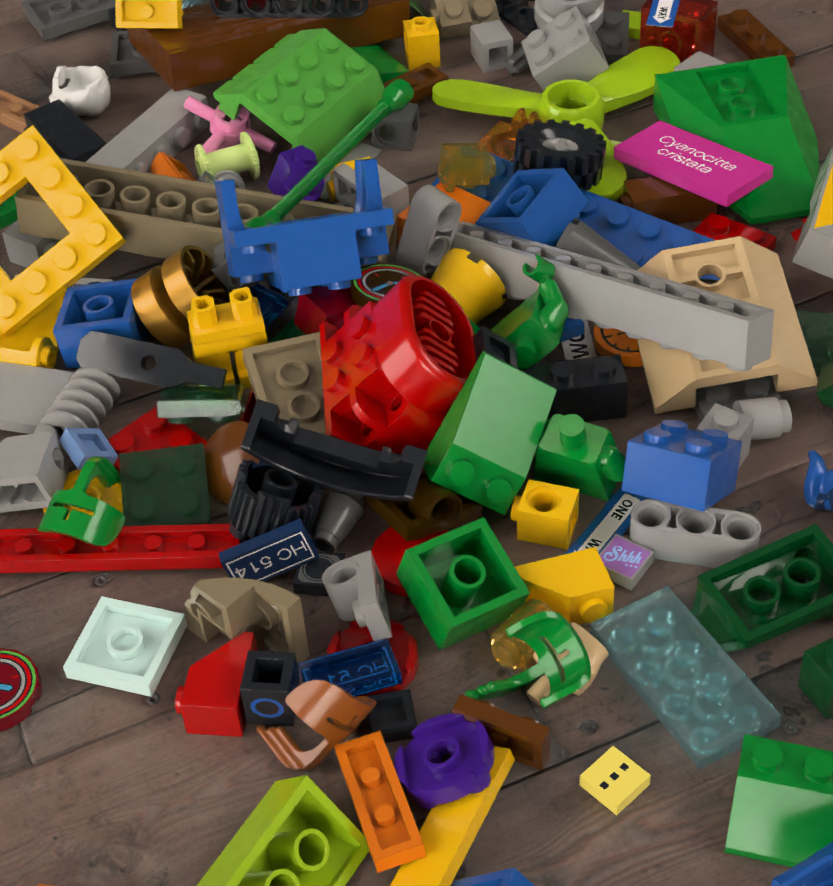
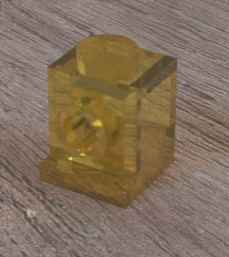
M483 143L441 144L438 178L447 192H454L455 185L462 188L489 185L490 178L495 176L496 162Z

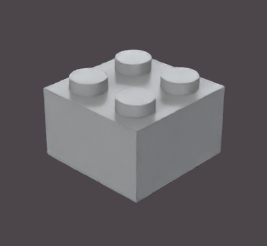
M577 5L569 11L560 13L555 20L541 29L534 30L527 38L521 41L533 78L543 91L547 86L561 80L576 79L588 82L598 74L609 69L596 33Z

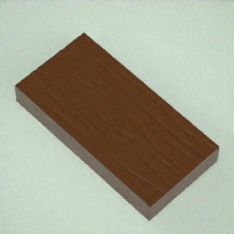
M182 0V10L184 11L182 15V29L128 28V34L132 46L173 91H178L232 78L249 64H254V60L268 49L274 48V45L286 35L296 34L300 30L326 28L349 47H361L403 37V21L410 20L409 0H369L366 12L362 16L355 18H223L213 13L209 5L210 0Z

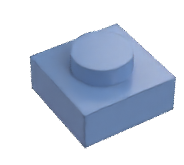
M66 428L59 439L77 469H82L84 464L94 456L106 458L112 465H114L119 457L100 428Z

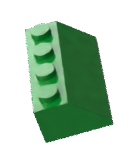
M744 734L724 853L794 867L833 842V751Z

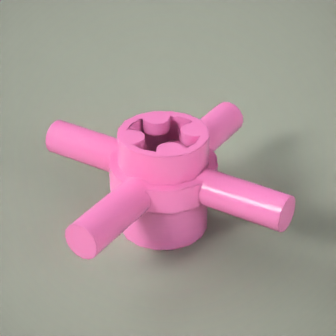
M191 96L186 99L184 103L185 109L210 122L212 136L202 145L205 153L240 144L241 132L248 133L254 145L263 151L273 154L276 150V141L251 129L249 115L252 112L243 105L238 118L232 120L218 108L219 105L214 109Z

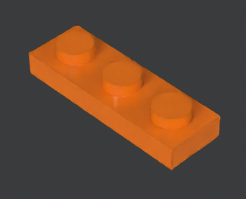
M381 731L335 745L336 757L377 873L426 857L424 843Z

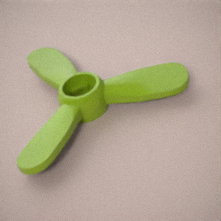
M647 46L639 48L609 65V69L598 74L589 82L576 79L561 80L547 86L543 93H536L476 81L450 79L438 82L433 86L432 101L439 106L460 111L531 121L540 120L543 123H547V119H555L556 123H562V120H567L572 125L577 123L584 124V129L590 127L595 129L596 134L604 136L607 145L602 178L597 186L592 185L591 189L587 191L615 201L619 196H623L624 181L628 179L623 163L614 159L613 144L602 132L604 113L652 95L654 93L655 74L674 72V67L679 65L680 61L677 55L668 49L658 46Z

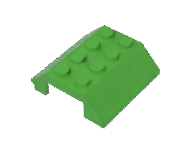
M326 28L300 30L296 34L286 35L274 45V48L268 49L254 60V64L246 66L233 77V80H228L214 91L213 95L220 102L218 108L232 120L238 118L243 105L292 144V148L303 145L312 150L319 163L376 107L378 101L381 100L382 92L385 88L377 68Z

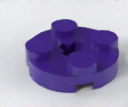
M461 714L439 715L424 721L411 731L414 739L407 745L405 750L402 744L399 746L395 754L394 768L404 790L415 799L418 806L425 809L433 808L438 804L461 799L470 793H479L488 787L491 782L489 771L494 763L495 752L490 737L482 723L475 720L476 724L468 722ZM450 753L452 757L440 763L442 760L441 756Z

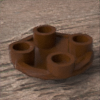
M244 421L229 422L217 429L207 441L202 454L201 475L205 488L213 498L229 504L239 465L242 464V461L253 460L259 463V459L241 449V444L249 424Z

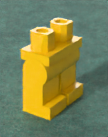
M248 287L233 289L229 293L230 302L215 305L213 297L208 295L193 297L191 300V310L186 311L194 363L227 370L223 390L199 385L202 398L236 391L229 352H233L241 389L252 387L243 361L242 349L267 344L268 341L257 297L253 298Z

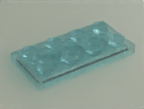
M668 586L591 623L590 634L607 649L609 653L608 658L699 770L742 748L744 734L762 737L780 727L781 714Z

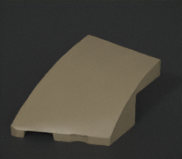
M245 578L201 579L194 584L190 592L191 596L184 604L187 608L182 613L186 617V628L206 643L219 632L230 640L243 632H254L257 650L266 644L275 652L296 653L298 666L310 656L301 598L274 584Z

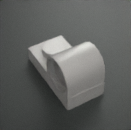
M371 550L338 561L328 567L322 575V581L338 617L343 621L356 620L360 628L367 626L374 643L391 638L386 587Z

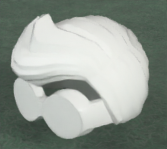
M58 66L53 77L52 94L49 96L50 103L60 99L77 116L91 117L105 111L110 103L111 92L108 76L103 68L98 66L68 68L66 66ZM66 78H70L67 87L60 89L59 86L64 84Z

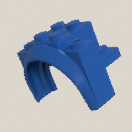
M377 159L355 160L356 201L353 213L344 212L276 222L258 228H245L242 223L234 179L214 180L229 275L234 278L240 277L241 283H251L264 280L263 273H266L269 277V284L281 289L282 293H288L289 296L312 293V286L316 285L327 286L328 290L351 287V280L362 278L360 265L377 263L378 255L389 254L386 225L394 224L392 208L383 207ZM270 243L271 253L266 251L265 244Z

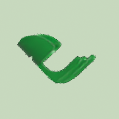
M99 456L91 457L82 467L74 488L54 492L37 531L60 533L98 546L111 544L122 530L126 517L113 506L87 495L86 490L94 477L106 488H110L116 483H122L123 477L108 459ZM64 505L78 507L90 511L94 515L91 516L72 509L66 520L69 510L64 508Z
M553 611L539 612L515 623L505 630L509 638L517 637L526 642L537 654L538 663L510 678L490 681L486 685L465 692V696L475 700L502 697L507 693L525 687L545 674L548 676L550 683L549 697H544L540 700L542 708L545 709L577 691L589 681L591 677L590 660L577 632L561 614ZM545 638L551 643L557 655L569 650V654L560 660L564 673L553 649Z

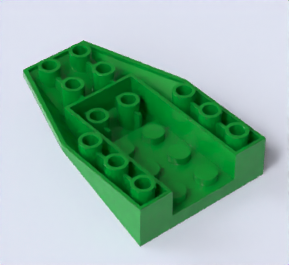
M786 55L655 74L653 110L659 121L661 120L774 166L773 178L729 205L734 211L750 224L768 223L770 221L810 215L809 203L819 174L818 140Z

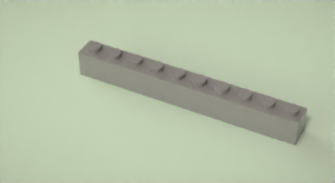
M461 221L458 224L451 249L459 248L471 252L466 258L476 264L480 259L486 262L503 282L506 289L505 294H507L509 299L526 300L538 290L540 284L523 273V265L525 263L536 269L538 260L535 255L538 254L555 266V273L552 279L557 282L568 305V318H583L593 321L599 328H615L626 332V335L630 338H646L658 342L659 346L665 349L684 350L692 353V356L696 359L715 360L726 364L728 369L734 371H748L753 366L770 359L774 319L773 309L465 221Z

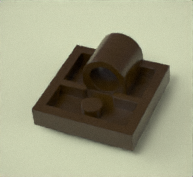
M424 469L422 470L412 501L383 500L363 496V499L407 542L423 539L428 535L450 528H458L463 524L482 518L483 505L431 481Z

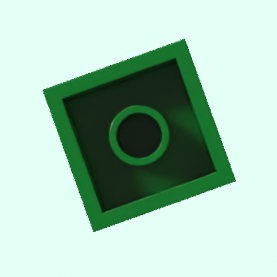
M484 517L405 550L396 573L439 650L517 616L530 594Z

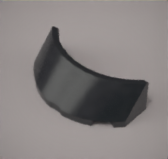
M257 399L241 444L243 451L283 472L327 488L383 500H413L424 467L427 450L406 445L402 449L401 455L391 452L392 448L383 446L382 452L301 428L299 427L300 420L292 417L290 421L278 418L280 409L276 404Z

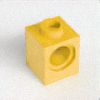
M419 16L412 20H404V48L409 71L428 62L436 68L441 67L439 31L435 17Z
M528 479L523 495L515 496L511 509V520L517 521V539L568 550L579 516V489Z

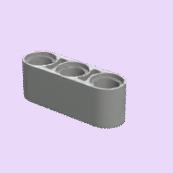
M428 184L421 187L411 201L393 264L406 266L419 272L423 277L431 279L442 257L451 249L462 212L459 202L433 185Z
M655 499L639 501L631 510L629 540L654 551V559L716 568L759 549L761 524L757 518L745 512L711 507L703 512Z

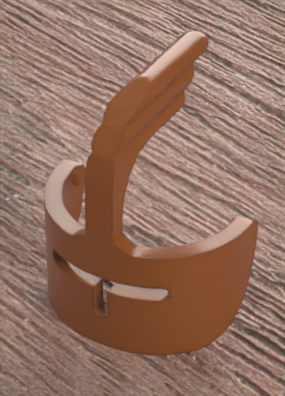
M312 680L296 687L289 693L285 701L303 722L325 737L318 746L309 751L303 750L282 726L267 728L265 725L260 724L256 727V730L279 761L287 768L308 771L317 766L335 745L343 743L377 703L376 700L367 696L354 697L343 688L330 682Z

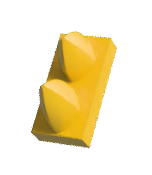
M115 0L116 28L182 29V15L184 14L182 0Z

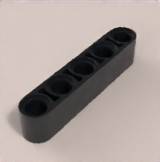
M210 0L209 5L215 15L223 18H355L362 16L366 12L369 0Z

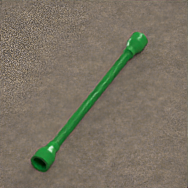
M394 79L383 90L381 100L377 103L376 107L271 210H267L261 216L251 218L244 224V227L258 228L267 226L270 223L281 222L386 116H389L392 112L402 110L410 103L414 96L412 86L404 79Z

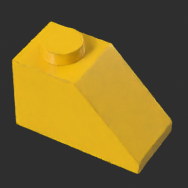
M596 547L515 566L530 592L522 608L535 613L543 611L557 612L569 623L575 622L577 624L594 623L603 618L613 616L614 585Z

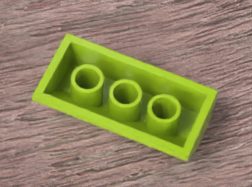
M307 775L278 780L268 790L197 886H345L368 854L369 848L360 830Z

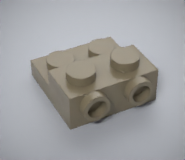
M425 0L430 1L429 17H435L439 31V40L469 35L470 26L500 19L495 0Z

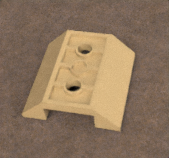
M739 236L662 250L637 270L774 310L770 359L753 366L748 371L730 370L724 363L715 360H699L694 358L690 352L680 349H665L660 347L658 342L646 338L637 339L655 414L695 407L696 389L765 376H772L776 392L817 385L818 380L777 253ZM711 274L720 280L713 284L703 283L700 278Z

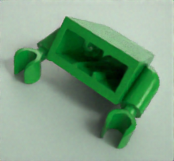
M538 254L535 255L538 260L536 269L527 263L523 265L524 275L540 284L538 290L490 330L516 345L517 368L520 369L531 367L556 348L560 342L569 314L568 305L557 282L552 279L555 273V266ZM469 319L475 335L480 328Z
M554 414L550 420H546L534 454L536 456L534 479L579 489V493L608 502L617 482H623L626 456L617 448L612 433L604 427L584 422L576 414L565 416Z

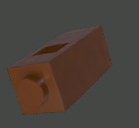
M655 176L624 181L623 196L618 198V203L672 224L704 220L711 212L716 214L717 203Z

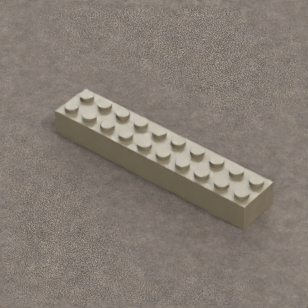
M60 158L127 241L117 250L167 259L183 247L193 245L204 250L213 258L214 247L224 241L215 184ZM30 182L18 191L15 196L20 233L62 240L70 234ZM235 188L239 214L243 225L251 218L261 216L267 210H271L284 197ZM302 199L281 222L344 212L353 213L354 208ZM393 215L394 224L386 225L389 254L378 255L377 263L392 262L396 250L397 215ZM270 243L266 246V251L271 253Z

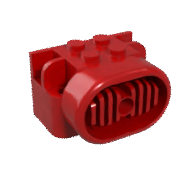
M409 275L401 279L378 302L369 301L364 307L358 305L349 307L344 312V325L340 329L325 320L319 325L327 436L382 452L383 446L391 447V452L400 455L406 445L427 450L476 364L474 332L462 307L436 282L423 276Z

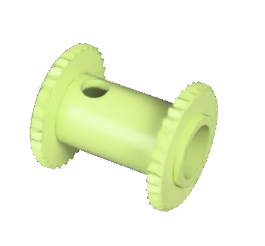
M246 132L240 133V144L209 153H205L201 144L196 145L194 148L196 169L201 182L210 183L211 178L222 170H232L236 173L249 171L254 180L260 176L258 153L251 137Z

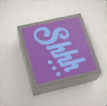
M618 534L613 536L599 554L612 582L629 590L634 588L654 562V551Z

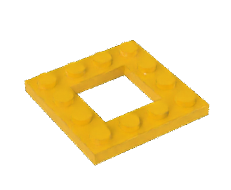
M33 125L0 151V205L30 182L70 234L13 280L0 265V331L7 337L127 242Z

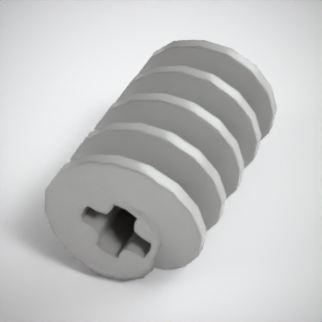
M90 367L79 368L71 375L70 381L64 385L63 391L57 395L55 402L50 405L47 413L41 418L39 425L48 424L54 427L59 433V439L66 428H98L99 423L105 419L106 412L111 410L113 402L119 398L120 387L114 378L104 371Z

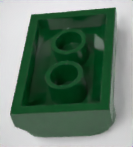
M813 524L698 575L696 596L687 619L711 655L717 656L731 651L747 649L822 617L833 620L832 542L817 524Z

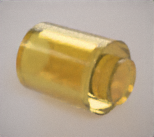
M535 598L528 599L491 634V652L502 666L521 670L534 659L533 654L535 651L523 640L517 637L509 638L505 630L533 614L553 611L547 604Z

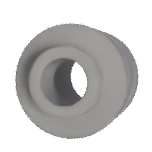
M774 396L737 400L733 403V410L754 418L751 441L780 438L782 433L791 431L792 413L790 405L785 399L778 400Z

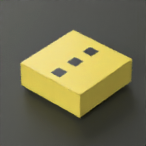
M612 746L580 775L579 785L615 815H618L650 785L651 775L616 747Z

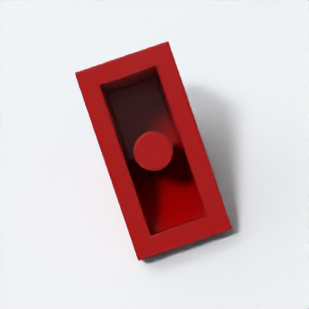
M243 632L189 666L185 685L178 686L175 697V710L177 714H182L186 733L243 737L246 717L240 686L248 650L258 651L254 632Z

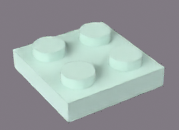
M101 596L63 666L66 677L152 697L187 627L185 614Z

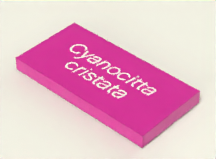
M661 120L614 147V159L724 207H728L773 178L774 166Z

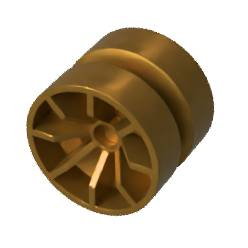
M193 245L183 247L167 258L162 266H156L134 281L131 288L135 310L144 326L158 341L168 347L177 349L191 342L186 311L191 310V300L193 297L208 295L213 297L215 305L230 302V291L211 271L213 258L204 250Z

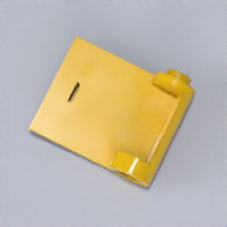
M66 291L9 337L0 331V361L50 369L55 366L59 346L53 329Z

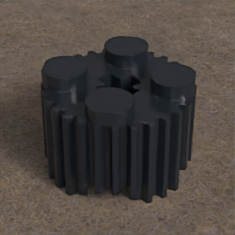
M243 460L242 464L239 465L227 507V518L231 520L229 531L237 539L250 540L301 518L307 531L311 534L324 493V486L295 477L259 460V463L253 460Z

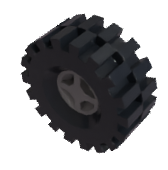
M547 119V123H543L540 120L534 121L533 126L526 124L523 125V129L517 131L513 172L515 174L517 170L564 168L578 188L587 191L591 189L592 185L597 186L602 178L607 143L602 134H596V130L591 127L584 129V124L581 123L572 125L567 120H562V123H556L555 119Z

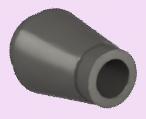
M333 490V492L326 494L312 537L317 548L325 552H334L337 546L364 516L363 507L365 502L361 496Z

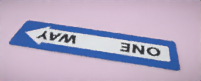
M653 0L646 25L673 27L680 0Z
M620 487L565 554L596 547L600 554L615 534L622 536L629 528L633 506L639 501L648 498L624 492L622 487Z

